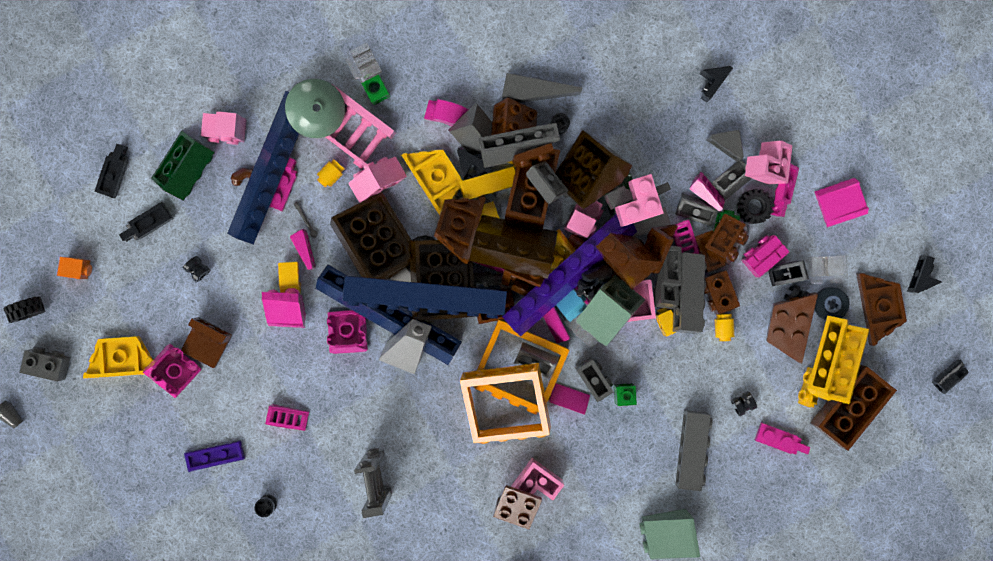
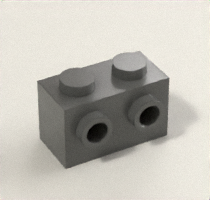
M36 346L33 349L24 350L19 373L57 382L66 379L70 357L64 356V352L52 351V353L45 352L46 348Z
M590 357L574 367L597 403L614 392L611 388L613 383L608 376H603L601 373L603 368L597 359L593 361Z

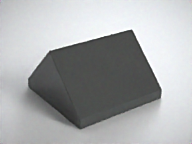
M475 103L448 131L468 153L476 155L481 153L479 138L491 136L492 121L480 106Z

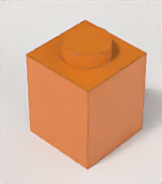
M60 257L57 276L88 279V276L92 273L91 260Z

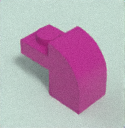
M429 100L424 119L441 122L452 127L469 109L444 100Z

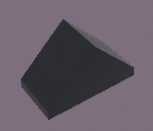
M804 260L777 265L768 270L772 287L809 279Z

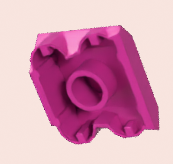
M856 178L815 191L827 227L868 214L869 208L866 205L859 185L860 182Z
M288 288L285 293H279L277 290L262 292V302L268 326L305 328L306 313L303 297L297 289Z
M353 310L327 313L329 353H355L368 350L365 317Z
M169 344L144 369L143 373L176 398L202 369L194 361L186 357L179 348Z

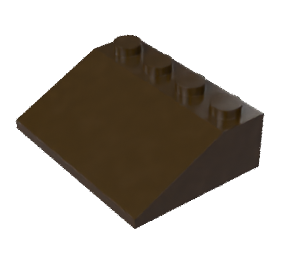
M582 130L555 174L568 189L567 194L581 208L585 209L621 184L624 178L628 176L633 165L601 140Z
M383 192L331 217L330 226L361 277L387 280L410 265L409 241L412 240Z
M482 214L474 236L470 261L548 279L555 251L557 231L544 228L541 230Z
M439 240L409 241L411 282L474 288L473 261L469 259L467 264L463 263ZM420 308L419 312L412 311V319L418 321L473 316H467V312L451 315L447 314L448 310H440V313H430L427 308Z

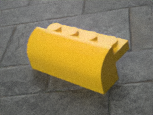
M827 316L808 384V391L811 394L828 401L835 400L850 404L869 329L849 325L846 319Z

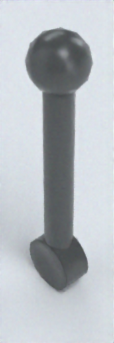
M295 202L294 206L310 230V236L315 238L318 234L317 231L313 230L298 202Z

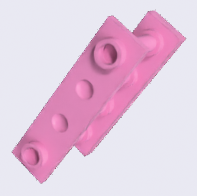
M337 88L347 107L345 108L344 119L340 127L326 138L355 159L353 163L360 169H363L367 165L365 162L382 139H386V137L392 139L396 133ZM357 113L362 117V122L343 146L335 138L352 115L355 116ZM373 125L378 129L376 131L377 134L361 156L357 157L350 150L367 127Z

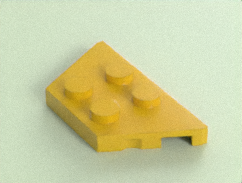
M443 149L429 152L403 153L401 156L440 216L444 200L452 199L454 195H457L460 190L459 182L463 180Z
M140 336L98 339L95 351L90 357L87 372L83 374V379L144 375V369L153 361V358Z

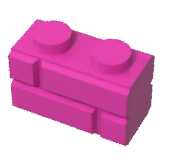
M765 235L758 241L759 245L753 249L751 247L744 252L743 255L745 257L741 261L755 277L764 275L789 253L777 236Z

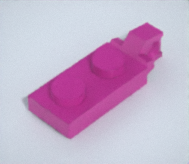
M289 157L270 204V207L282 212L297 178L298 171L294 170L296 165L295 159Z
M790 163L788 183L778 184L775 190L774 207H772L774 212L771 214L773 216L785 217L787 205L791 204L799 167Z
M762 422L754 439L757 442L795 455L797 451L809 454L811 448L802 444V439L798 436Z

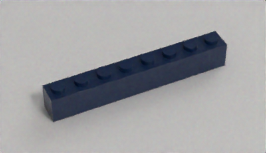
M285 91L227 232L232 237L253 245L299 135L286 117L285 103L289 94L288 91Z
M327 264L317 278L315 289L394 335L412 320V312L401 306L399 310L387 309L388 305L379 304V308L367 307V303L360 302L359 306L346 305L347 301L342 300L344 276L348 275ZM425 320L419 321L432 326L424 352L449 365L462 341Z
M344 276L342 300L347 301L346 305L359 306L360 302L367 303V307L379 308V304L388 305L387 309L399 310L400 306L408 307V311L419 312L420 308H427L430 313H440V310H448L447 314L451 315L467 312V316L479 317V313L487 314V318L498 319V315H505L507 292Z

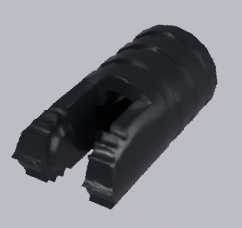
M602 263L583 272L581 275L582 279L577 283L578 288L583 290L610 280L613 275L611 267L606 263Z
M602 283L592 286V289L582 290L578 288L577 296L581 297L583 295L591 301L600 290Z
M962 360L953 362L932 381L933 385L941 393L946 394L969 373L966 368H963L964 363Z

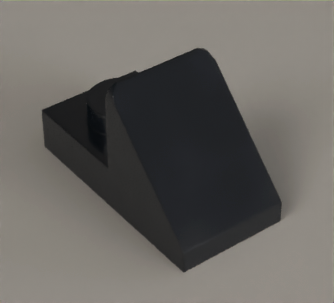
M725 66L705 69L699 73L711 82V84L708 82L701 90L704 93L701 97L703 101L707 103L711 100L733 67Z
M458 147L457 153L464 178L472 166L475 167L474 171L481 175L491 172L492 166L484 168L483 160Z
M930 256L919 257L907 292L920 293L942 283L940 280L929 277V274L934 269L933 263L935 258Z

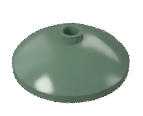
M306 79L296 84L289 92L285 103V113L290 125L301 135L309 138H324L334 133L342 124L345 115V104L342 95L331 83L321 79ZM314 104H318L320 106V110L318 112L313 110Z

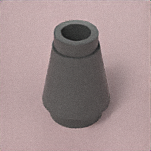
M5 400L0 404L1 421L13 429L23 422L12 403H8Z

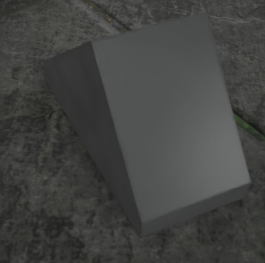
M739 130L712 134L706 139L736 162L743 159L744 155Z

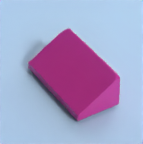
M553 307L543 318L556 343L567 341L570 336L555 307Z
M555 383L548 401L585 415L590 395Z

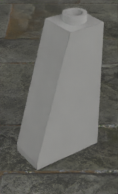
M412 319L386 343L379 360L415 374L432 326Z

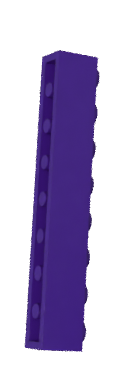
M617 214L613 216L549 274L548 279H544L541 287L536 286L503 315L504 320L518 335L522 336L578 286L577 283L582 279L581 275L583 272L605 261L596 246L610 233L633 236L637 233L634 224L621 227Z

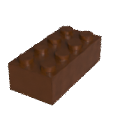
M554 149L550 158L545 160L554 173H556L560 150ZM539 160L532 161V164L525 168L516 167L504 221L543 229L548 203L526 176V173L533 165L540 163Z
M860 365L850 404L835 400L827 401L810 423L839 447L849 451L897 390L869 367Z

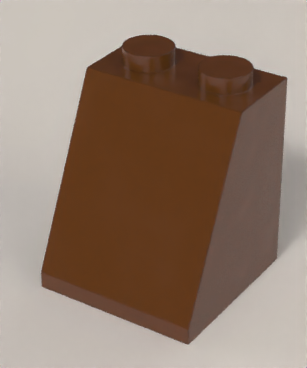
M610 233L596 246L605 262L632 290L662 264L635 236Z

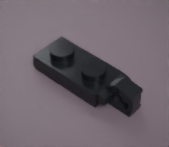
M116 144L114 152L110 151L109 155H106L95 192L116 199L128 163V157H125L128 149L127 146Z
M161 202L129 221V224L126 225L128 229L119 234L122 241L128 242L132 238L137 241L174 218L165 204Z

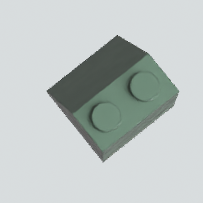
M614 275L597 292L576 322L584 330L592 334L597 341L607 346L643 304L645 299Z
M687 509L641 517L642 522L639 523L641 535L644 534L645 541L642 542L644 553H648L650 559L701 557L694 518Z

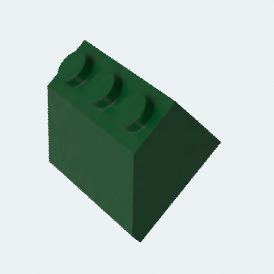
M181 130L151 179L163 191L184 201L190 195L195 182L201 178L202 171L211 162L215 152Z

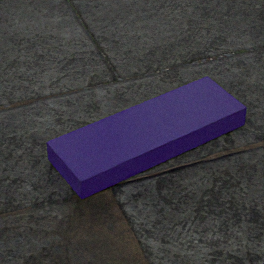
M241 440L184 453L188 472L245 459Z

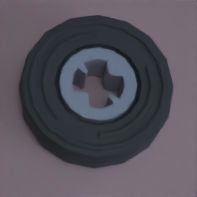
M827 287L817 293L818 296L814 310L820 318L824 320L827 319V316L843 318L847 314L850 303L844 291L835 287ZM833 299V303L836 305L835 307H831V309H829L830 305H828L827 303L828 301H832Z

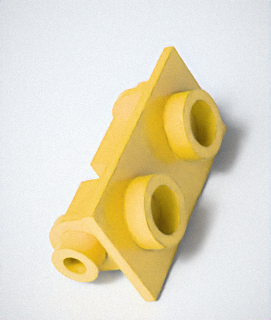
M807 367L803 375L802 389L798 393V404L814 408L817 405L818 397L808 391L813 368Z

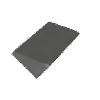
M742 160L736 162L711 183L724 200H727L752 179L745 176L746 164Z
M546 161L533 165L526 173V176L548 204L568 192V189Z
M682 193L675 215L711 226L718 210L705 200Z
M523 342L514 364L539 363L541 376L549 379L557 364L558 357Z

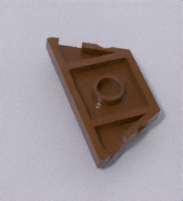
M479 197L476 200H469V198H461L459 200L445 199L442 205L434 236L465 264L470 259L471 248L480 222L485 197Z
M856 273L866 329H869V345L875 346L879 340L894 332L895 328L907 322L901 286L899 283L869 276L864 273Z
M815 292L801 298L795 297L788 301L773 303L766 341L801 364L818 296Z

